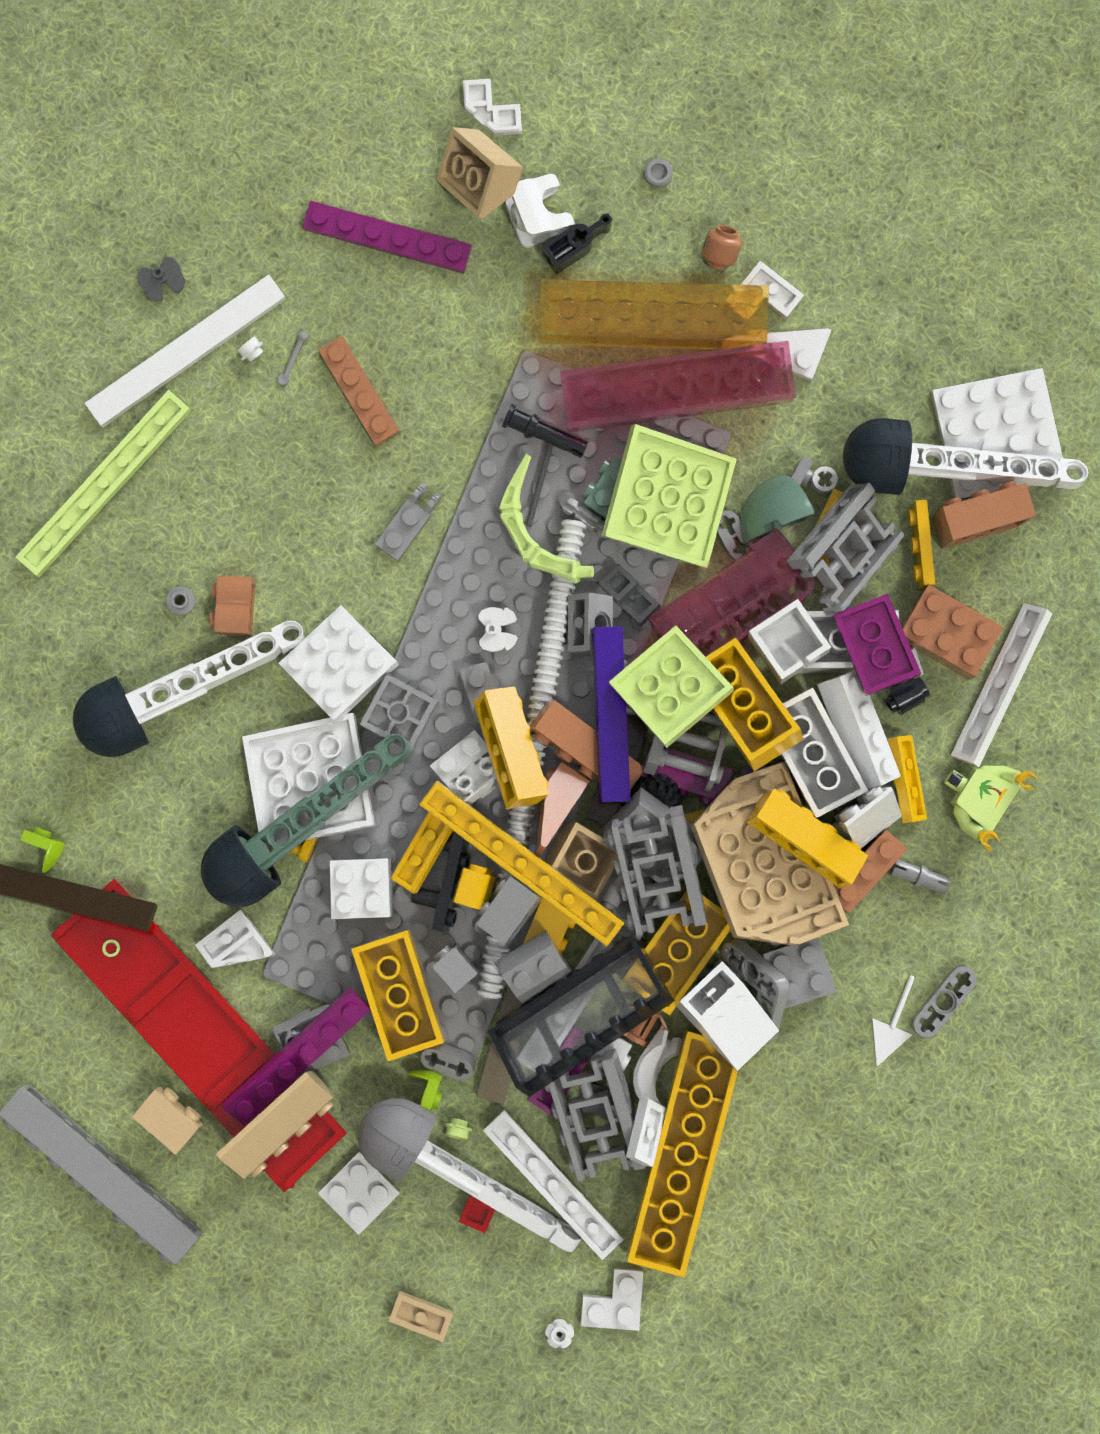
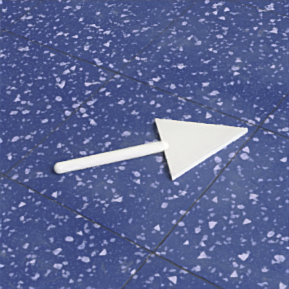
M912 975L907 980L891 1024L888 1025L872 1018L876 1066L882 1063L912 1036L910 1033L895 1028L914 981V976Z

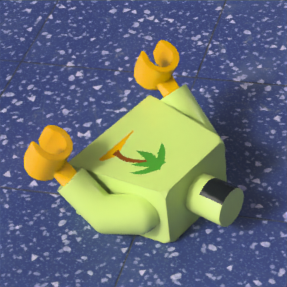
M984 765L979 769H972L967 777L953 769L947 776L944 784L957 791L951 804L954 806L953 814L961 830L976 841H981L984 849L990 852L992 848L986 842L989 839H995L1000 843L997 834L993 830L1020 789L1017 784H1020L1027 791H1032L1034 788L1030 785H1025V781L1030 777L1038 779L1037 776L1031 771H1023L1021 773L1006 766Z

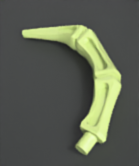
M525 453L504 492L499 506L501 511L500 518L513 539L522 560L525 563H529L531 568L557 575L575 584L579 583L581 578L593 577V566H581L577 560L558 557L541 548L528 534L524 526L523 515L520 513L521 488L532 458Z

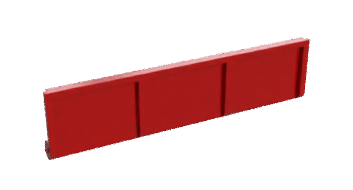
M115 878L102 889L131 897ZM73 914L52 933L51 937L233 1138L297 1080L296 1078L249 1122L242 1125L223 1109V1102L275 1054L153 921L149 933ZM107 940H116L120 945V951L114 957H108L103 953L102 947ZM111 942L106 945L107 953L113 954L116 952L117 946L115 943ZM328 1112L322 1117L316 1114L309 1121L312 1126L298 1138L294 1134L287 1141L290 1146L280 1156L276 1158L272 1155L265 1161L268 1167L263 1171L283 1193L289 1188H294V1183L347 1134Z

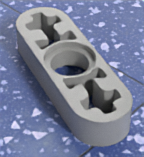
M956 966L951 969L913 1016L912 1028L915 1033L926 1038L938 1033L975 987L976 975L970 968ZM966 972L968 974L966 976L968 984H960L955 991L960 992V995L957 997L953 991L945 987L947 984L954 987L958 982V979L955 977L956 974H964ZM942 993H947L951 997V1005L945 1010L939 1009L936 1005V999ZM931 1006L942 1017L939 1020L937 1016H934L930 1021L932 1025L931 1030L923 1029L921 1031L922 1024L919 1020L921 1018L928 1019L931 1016L932 1012L927 1011Z

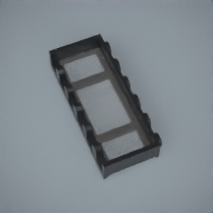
M632 934L629 937L618 940L615 946L605 953L594 956L591 962L581 969L570 972L566 979L557 985L548 987L542 995L533 1001H528L521 1005L519 1010L509 1017L500 1019L488 1032L516 1089L531 1097L676 1000L667 989L646 952L643 943Z

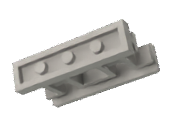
M870 483L850 485L787 560L793 570H802L800 575L803 578L815 577L816 575L826 588L824 594L819 598L821 604H824L822 609L825 613L841 612L848 609L854 597L867 586V581L875 572L881 569L883 561L890 553L897 549L898 543L904 537L901 530H893L895 527L893 522L879 524L870 511L877 502L876 497L872 496L875 490ZM854 516H856L860 521V527L856 524L854 520L851 521ZM868 534L873 541H876L873 545L866 538ZM847 537L858 551L850 562H848L839 549V546ZM823 554H825L828 560L830 561L828 566L823 559H819ZM837 572L842 579L845 578L841 584L834 576Z
M682 805L670 807L669 812H665V810L659 811L660 826L633 831L629 817L624 818L623 821L613 819L612 829L607 830L610 846L616 847L618 854L617 857H614L617 875L622 874L624 884H620L622 898L624 902L629 901L631 909L627 911L628 924L630 928H635L637 937L643 936V932L646 931L649 933L655 932L653 918L681 913L683 927L689 926V923L693 922L695 927L707 924L706 910ZM668 823H672L679 853V857L676 858L673 846L657 849L655 838L669 836ZM623 832L626 833L628 844L639 841L644 842L646 851L632 854L633 866H629L622 836ZM668 859L673 880L645 885L641 864ZM680 878L685 880L692 911H687L685 900L669 902L668 893L681 891ZM635 887L639 889L640 898L656 895L658 905L645 908L644 915L646 920H642Z
M616 1048L605 1051L604 1055L601 1056L599 1054L593 1055L591 1060L593 1070L569 1075V1072L545 1087L547 1092H551L554 1101L552 1102V1112L554 1118L560 1121L562 1127L560 1129L561 1141L564 1147H568L570 1153L568 1157L569 1167L572 1173H576L578 1182L584 1181L587 1176H590V1178L596 1177L598 1173L596 1162L620 1157L624 1170H629L630 1167H633L634 1170L646 1168V1166L626 1157L636 1112ZM605 1072L610 1090L594 1093L591 1082L602 1080ZM579 1085L582 1096L571 1098L568 1104L563 1088ZM604 1103L610 1124L586 1129L580 1108ZM622 1128L626 1144L610 1147L607 1137L619 1134ZM596 1139L599 1150L587 1152L584 1158L580 1143Z

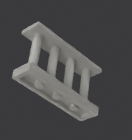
M709 712L700 721L721 727L718 741L685 732L675 740L714 752L711 767L668 754V751L663 749L664 745L653 735L643 772L654 775L658 766L663 767L667 765L706 777L707 782L704 791L710 792L714 783L719 784L722 778L724 768L719 765L728 733L715 714Z

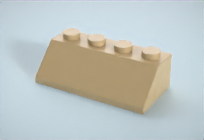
M313 1070L305 1072L215 1155L243 1179L250 1175L255 1178L268 1167L265 1161L270 1156L274 1155L277 1158L290 1146L287 1141L294 1134L299 1138L312 1126L309 1121L316 1114L322 1117L334 1106L330 1101L336 1096Z

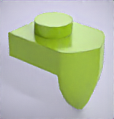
M35 826L34 831L24 830L20 841L47 850L42 867V872L46 873L57 862L66 843L50 837L51 831Z
M431 1070L408 1071L407 1075L427 1083L420 1106L430 1112L432 1108L437 1110L443 1094L438 1091L443 1075Z

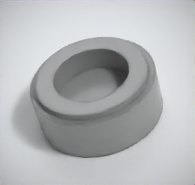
M656 158L647 164L645 180L651 187L663 188L671 182L673 169L667 160Z

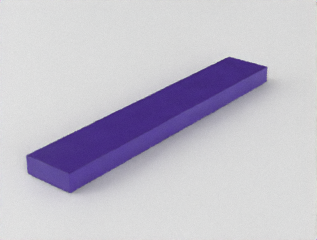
M593 627L592 644L600 803L631 801L626 702L609 683L610 680L624 669L623 627Z

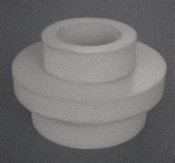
M176 587L168 593L166 603L169 610L174 614L186 615L195 606V596L186 587ZM184 596V604L177 605L176 598Z

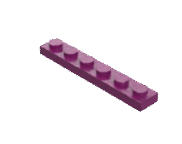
M314 201L309 203L302 226L305 231L462 274L465 273L472 249L471 244Z
M349 987L223 1102V1109L242 1125H245L371 1011L369 1003Z

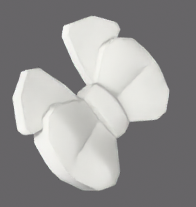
M496 607L481 610L478 617L479 621L485 626V634L479 641L481 648L488 652H499L504 650V648L506 651H509L517 642V636L501 632V626L515 623L517 620L515 613L507 607L504 611Z

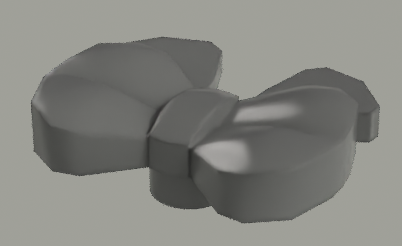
M165 257L160 267H155L153 270L141 268L138 273V281L142 289L147 293L146 297L154 302L163 300L162 284L167 282L175 293H180L186 281L180 265L172 257Z

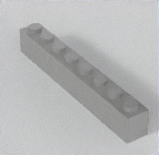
M29 1083L21 1086L0 1111V1116L3 1118L2 1122L6 1127L15 1132L18 1130L26 1137L24 1140L31 1148L35 1150L40 1149L48 1156L46 1159L53 1167L57 1169L62 1168L70 1175L68 1177L74 1185L79 1188H86L91 1193V1198L95 1203L102 1207L107 1206L114 1212L113 1217L124 1226L128 1224L136 1231L135 1236L144 1244L148 1245L150 1243L158 1250V1256L167 1263L172 1262L177 1265L204 1233Z

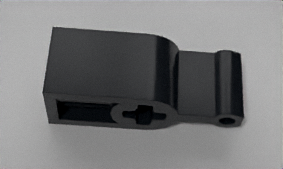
M609 213L603 214L600 220L590 227L584 224H576L542 246V254L556 275L586 256L592 248V240L611 230V216ZM578 237L580 240L585 238V243L575 242V238Z

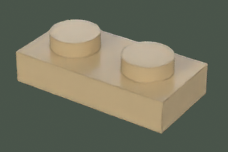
M399 1291L389 1322L443 1342L454 1311Z

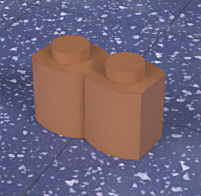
M218 576L217 583L212 584V599L216 600L215 611L210 613V627L214 628V632L217 635L252 636L255 580L252 577Z

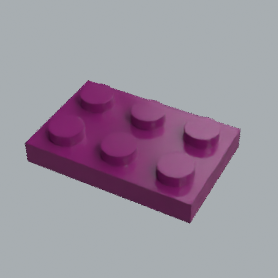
M888 593L833 614L834 622L865 696L921 675L919 666Z

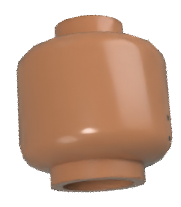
M718 225L717 228H712L708 231L702 248V256L708 261V265L711 268L722 270L724 267H730L735 264L742 246V240L738 235V231L727 225Z

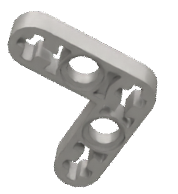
M735 939L725 943L722 947L725 962L758 991L756 1001L779 1030L789 994V983L786 977L742 939ZM753 964L755 965V967H756V969H757L758 976H757V974L755 973V971H754V969H753ZM766 1003L769 1005L772 1015L769 1013ZM778 1032L767 1043L774 1041L777 1038Z

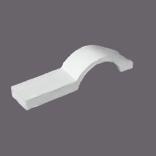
M659 1029L639 1057L634 1070L633 1085L635 1093L640 1100L626 1155L627 1158L649 1167L654 1165L667 1109L660 1104L656 1097L655 1085L657 1077L663 1065L672 1057L679 1055L682 1044L681 1038L673 1037L669 1041L667 1039L668 1031Z

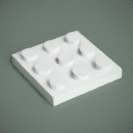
M342 605L279 662L282 668L336 724L385 678L386 674L389 675L399 665Z

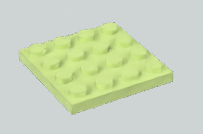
M637 424L631 425L601 536L700 568H708L737 459Z

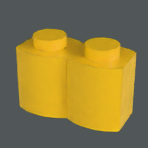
M471 863L469 869L463 867L453 902L481 910L484 904L490 901L497 879L496 876H492L493 870Z

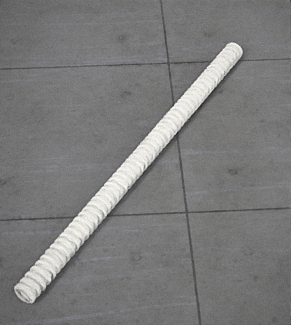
M577 520L561 521L563 529L559 532L562 537L558 539L560 547L556 549L559 554L556 556L580 562L578 556L582 555L580 547H583L581 539L585 538L583 530H586L587 526ZM554 574L551 576L554 578V581L550 582L552 590L548 593L551 596L547 600L549 608L545 609V612L548 613L544 617L546 625L542 626L544 634H541L540 637L543 639V642L539 643L541 652L537 653V656L540 657L536 661L538 669L534 670V673L537 675L532 681L535 683V686L531 687L533 696L529 698L532 703L528 705L530 713L526 714V717L529 718L526 723L529 726L544 704L549 700H553V696L557 693L554 691V688L558 686L556 678L560 677V674L557 673L558 669H561L559 661L563 660L561 652H564L565 649L562 647V644L566 643L564 634L568 632L565 629L568 625V595H573L572 591L576 588L573 582ZM531 732L534 748L539 754V764L543 766L544 762L541 761L542 757H545L543 749L547 748V746L545 747L532 738L534 733ZM533 805L512 808V811L508 813L511 815V818L507 820L509 829L506 828L505 832L525 847L529 846L530 843L527 841V838L531 837L529 828L533 826L530 823L531 819H534L532 810H536V806ZM500 865L501 873L497 874V877H500L499 882H496V886L504 878L508 880L510 876L514 877ZM487 935L486 940H488V944L484 945L487 951L483 953L485 962L481 963L483 971L479 973L482 978L478 980L480 989H477L476 993L482 997L498 999L502 997L500 989L504 987L501 984L504 979L501 976L497 960L510 953L508 945H503L491 935Z

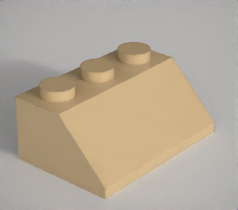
M452 127L436 180L478 218H485L515 194L523 167L480 130Z

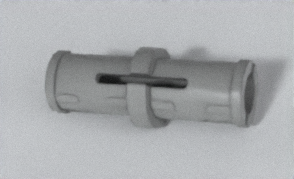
M898 859L893 865L895 866L894 869L891 868V876L913 882L914 886L918 888L921 886L927 887L943 895L949 889L945 885L951 883V877L929 871L924 865L918 867Z

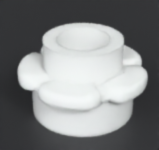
M255 336L237 350L242 356L241 360L244 361L247 358L252 362L263 352L260 348L263 342H259Z
M563 1319L554 1320L545 1330L548 1344L553 1348L568 1347L572 1342L571 1338L574 1336L573 1327ZM557 1332H562V1336L558 1337Z

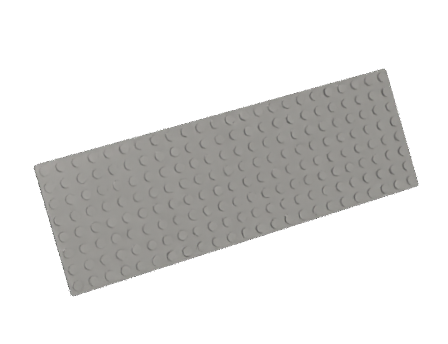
M524 351L522 353L394 658L399 665L389 674L438 700L439 704L427 722L414 751L410 752L408 758L396 768H389L383 778L369 787L375 826L319 838L273 947L275 955L269 957L263 973L266 978L330 1004L351 987L368 1002L351 949L410 929L446 1039L444 1043L471 1053L476 1060L501 998H486L476 993V990L480 989L478 980L482 978L479 973L459 991L454 993L432 966L437 962L433 957L447 945L451 948L458 945L480 971H483L481 963L485 962L483 953H486L487 949L484 948V945L488 944L486 936L489 934L476 925L480 919L477 916L480 910L455 903L454 910H457V919L454 927H450L449 932L433 930L435 908L411 903L412 892L392 880L393 916L331 919L330 861L391 858V873L393 874L428 813L419 804L436 781H439L446 787L431 769L430 765L474 730L485 741L481 726L476 723L460 673L461 669L487 661L496 689L516 688L517 695L522 701L525 720L528 722L529 718L526 717V714L530 713L528 705L532 703L529 698L533 696L531 687L535 686V683L532 681L537 675L534 673V670L538 669L536 661L540 658L537 656V653L541 652L539 643H542L543 639L540 637L541 634H544L542 626L546 625L544 617L548 614L545 612V609L549 608L547 600L551 596L548 593L552 590L550 582L554 581V578L551 577V573L531 568L529 563H525L522 560L513 539L500 518V502L525 453L532 458L520 494V513L523 515L524 526L530 537L541 548L554 555H558L559 552L556 551L557 547H560L558 539L562 537L559 532L563 529L561 521L566 519L575 520V516H569L561 510L564 502L570 497L578 501L579 506L584 505L586 499L582 495L591 482L595 485L601 478L598 471L606 459L612 462L614 457L617 456L622 460L631 425L637 424L724 454L730 439L728 431L533 352ZM511 404L516 405V409L531 416L533 414L538 415L540 421L588 441L582 458L553 446L531 527L526 526L548 443L533 436L532 438H526L524 433L510 427H502ZM586 527V530H583L585 538L581 539V542H583V547H580L582 555L578 556L581 566H593L594 576L581 578L579 583H573L576 588L572 591V594L589 592L608 595L598 583L619 563L661 606L679 561L609 538L603 539L596 534V530L591 531ZM613 600V627H623L624 660L628 661L629 665L642 654L659 610L640 627ZM496 607L504 611L507 607L515 613L517 618L515 623L501 626V632L517 636L518 639L513 648L509 651H506L504 648V650L499 652H488L481 648L479 641L485 634V626L479 621L478 617L481 610ZM567 632V634H564L566 643L562 644V647L565 649L564 652H561L563 660L559 661L561 669H558L557 673L560 674V677L556 678L558 686L554 688V691L557 693L553 696V700L557 701L596 731L593 655L568 652ZM365 728L360 740L362 754L377 750L374 746L385 738ZM392 743L389 748V752L393 756L399 755L403 750L402 747L395 743ZM549 744L547 748L543 749L545 757H542L541 761L544 762V765L540 767L544 777L550 768L556 770L561 762L579 773L580 767L573 762L568 764L555 755L557 750ZM376 758L371 759L366 766L367 772L370 774L377 772L380 768V761ZM497 783L492 792L483 799H477L471 806L505 831L506 828L509 829L507 820H510L511 815L508 813L512 809L506 810L500 787ZM586 789L540 856L542 860H545L565 822H573ZM540 802L533 805L536 806V810H532L534 819H531L530 823L533 826L529 828L531 837L527 838L530 846L531 844L536 845ZM469 843L467 853L470 854L468 869L470 863L492 869V876L497 877V874L501 873L499 865ZM441 850L421 888L435 891L441 889L448 859L447 851ZM495 882V885H494V888H493V892H492V895H491V898H490V901H489L490 904H491V902L494 900V898L496 897V895H494V891H495V889H496V887H497V886H496V882ZM538 906L511 944L508 945L510 952L523 945ZM505 980L501 982L504 985L503 989H500L501 994H503L507 984ZM369 1011L363 1018L375 1023L372 1012Z

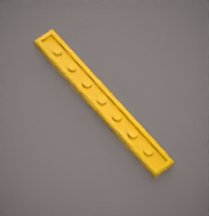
M439 781L435 782L419 804L605 946L609 945L624 925L625 921Z

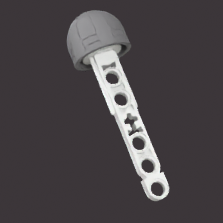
M388 1099L375 1104L363 1117L358 1132L360 1151L373 1168L385 1174L388 1178H392L395 1182H400L414 1162L532 1232L549 1239V1242L567 1252H573L582 1238L568 1223L559 1218L556 1219L551 1213L427 1141L437 1116L419 1104L406 1099Z

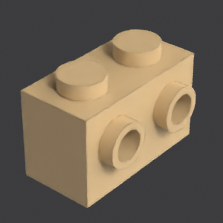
M160 1086L150 1094L132 1118L177 1155L204 1123L199 1120L201 1116L195 1109L190 1106L185 1108L177 1101L179 1097L174 1091L167 1087L163 1089Z

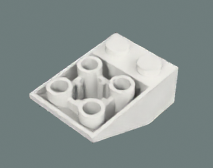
M879 786L868 789L867 792L856 798L859 802L858 804L851 805L850 807L846 806L834 816L837 821L832 824L838 831V834L846 840L857 843L862 848L898 820L902 815L891 787L881 788Z
M723 961L676 1005L736 1071L779 1031L746 986Z

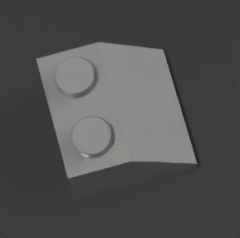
M547 931L542 932L497 960L501 976L516 998L523 1004L533 1001L542 995L545 989L552 985H557L573 971Z

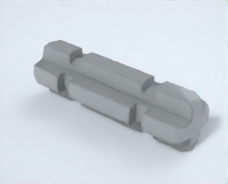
M569 497L564 502L561 508L564 513L569 516H575V520L583 522L591 531L596 530L597 535L607 539L601 536L605 521L601 520L602 517L584 505L579 506V502Z

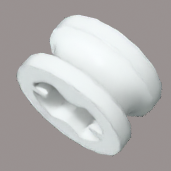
M830 467L818 468L811 478L813 489L821 494L831 492L837 485V473ZM822 473L823 476L828 474L831 477L828 481L829 487H826V484L823 487L818 484L820 480L819 474Z

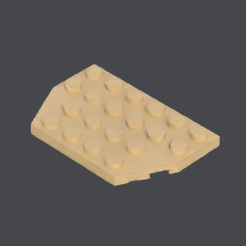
M784 761L730 781L690 827L732 936L734 938L795 946L848 926L849 923L835 887L831 882L746 823L761 796L772 789L784 791L790 796L792 802L799 807L802 806Z

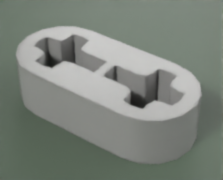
M723 511L717 536L728 556L733 561H747L753 553V543L746 544L748 548L745 550V556L733 552L736 548L734 538H737L740 545H744L741 534V521L734 512ZM725 517L727 521L731 519L734 521L731 526L733 535H730L727 528H720L723 522L722 518Z
M445 1043L424 1049L420 1059L425 1068L461 1081L469 1079L476 1067L475 1057L471 1053ZM432 1052L438 1054L437 1059L432 1057ZM460 1062L465 1064L464 1069L459 1067Z

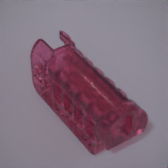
M776 529L752 544L748 549V553L650 615L648 621L658 639L677 626L696 648L705 647L709 644L708 641L711 640L713 645L706 653L701 652L706 657L731 641L723 639L720 635V630H728L732 635V639L737 638L740 643L748 637L751 629L798 599L801 603L813 591L814 580L813 577L803 578L800 575L801 569L793 570L788 564L787 560L795 550L786 537ZM800 585L802 590L799 589L791 594L792 597H790L788 594V592L791 590L790 588H792L793 586L798 587ZM776 593L781 594V595L783 596V598H784V601H783V599H782L778 594H776ZM768 599L776 600L779 604V609L772 608L769 605ZM756 610H759L760 615L754 622H747L743 625L744 628L741 629L740 623L746 616L748 618L757 613Z

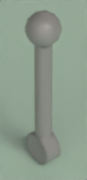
M305 331L298 333L297 344L285 371L278 376V383L282 386L289 383L288 375L303 342L308 339V334Z

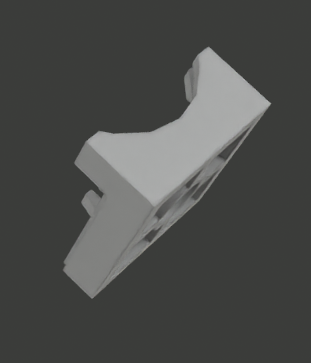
M386 674L359 725L383 738L391 734L401 735L409 742L412 753L439 702ZM401 741L393 742L403 748Z

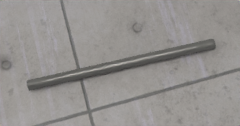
M551 444L547 446L526 526L529 527L533 523L553 445Z

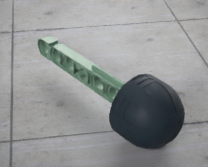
M398 734L387 736L374 746L377 750L366 752L311 796H305L253 837L237 825L231 827L210 844L202 858L201 877L206 890L220 903L233 907L249 906L263 899L281 885L280 877L273 864L326 824L325 821L383 778L389 768L394 769L405 761L411 752L409 742ZM395 741H401L403 743L402 752L397 756L391 755L389 752L390 745ZM371 759H379V770L375 773H368L366 769L367 763ZM355 776L357 779L356 787L352 791H345L343 787L345 779ZM335 787H337V790L344 795L342 798L336 795L338 792L334 790ZM326 795L331 798L330 803L332 805L330 807L323 805L325 803L323 798ZM304 811H308L311 815L310 823L304 827L299 826V815ZM281 829H286L288 832L286 842L277 844L275 841L276 833ZM266 840L273 848H275L274 850H272V848L267 843H265Z

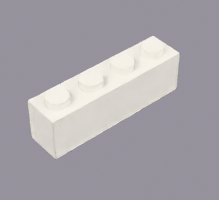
M855 670L817 684L831 722L867 789L882 786L900 777L901 775L870 695L865 696Z

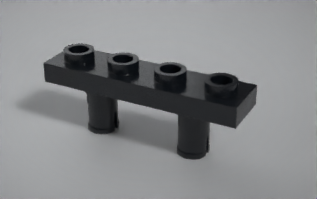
M455 831L449 836L442 851L448 852V859L441 889L435 891L420 887L417 894L412 893L411 903L435 908L436 912L432 929L441 932H449L450 927L455 925L457 910H454L455 902H453L462 868H468L470 854L467 853L469 842Z

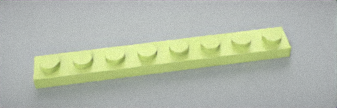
M168 390L20 551L16 558L36 576L40 577L191 412V409Z

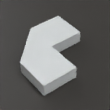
M491 79L463 80L464 107L469 115L494 136L522 134L520 104L492 106Z

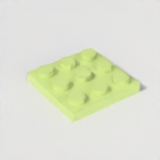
M677 626L673 627L609 681L611 687L666 748L734 691L733 686Z

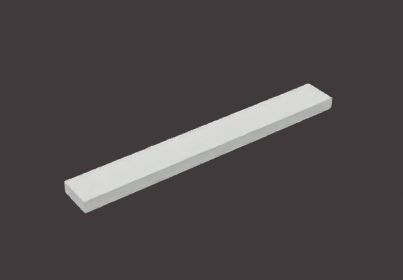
M267 275L85 402L86 406L100 426L105 427L286 300L285 296L270 275Z

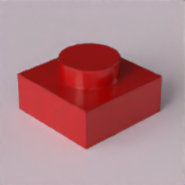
M469 1195L459 1222L486 1233L495 1209Z

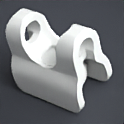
M554 174L519 181L515 194L505 202L519 242L524 248H531L547 242L575 225L571 214H554L549 212L543 205L542 200L555 194L560 186Z

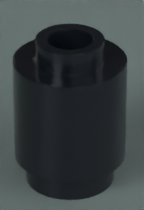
M917 676L887 690L888 697L885 698V702L892 713L897 712L899 715H903L924 703L925 698L929 697L930 693L924 681Z

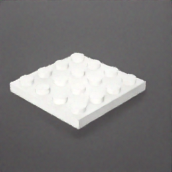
M1043 368L931 391L942 446L1052 457L1057 461L1063 458ZM954 459V464L958 468H968V464L964 459ZM986 462L984 464L988 465L989 470H993V468L990 467V463ZM1019 464L1010 465L1011 470L1015 474L1024 473V469ZM1044 466L1038 468L1042 476H1052L1049 468ZM950 479L954 498L960 497L961 500L970 498L971 494L985 489L992 493L998 490L1000 485L1005 484L1003 482Z
M354 713L346 714L337 724L331 718L242 736L258 832L305 796H311L363 755ZM355 776L346 778L343 783L345 791L354 790L357 785V779ZM337 787L334 788L338 792L336 795L342 798L344 795L337 790ZM369 788L325 821L326 824L306 840L375 826ZM326 795L323 798L325 801L323 805L330 807L332 805L330 803L331 798ZM308 811L302 812L298 817V824L301 827L308 825L311 821V815ZM286 829L279 830L275 835L277 844L285 843L288 838ZM266 840L265 843H267L271 848H273Z

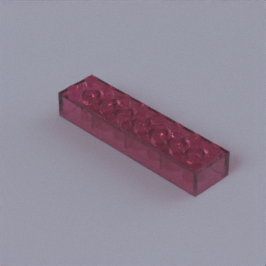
M789 341L560 371L567 433L791 403L796 398Z

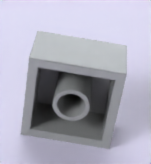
M819 937L799 945L784 944L759 952L763 958L786 977L789 983V994L785 1009L837 992Z

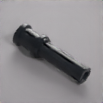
M511 404L502 425L503 428L510 427L524 433L526 438H532L533 436L579 458H582L588 445V441L540 421L538 415L533 414L531 416L516 409L514 404Z

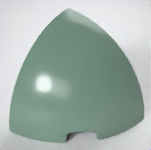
M784 474L776 475L762 482L751 492L741 514V534L744 544L767 538L778 529L804 522L814 514L809 499L795 480Z

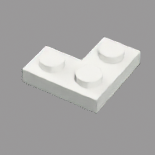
M759 261L724 307L745 324L748 323L763 303L786 320L803 299L804 294Z
M614 1267L612 1296L583 1294L581 1326L639 1331L643 1269Z

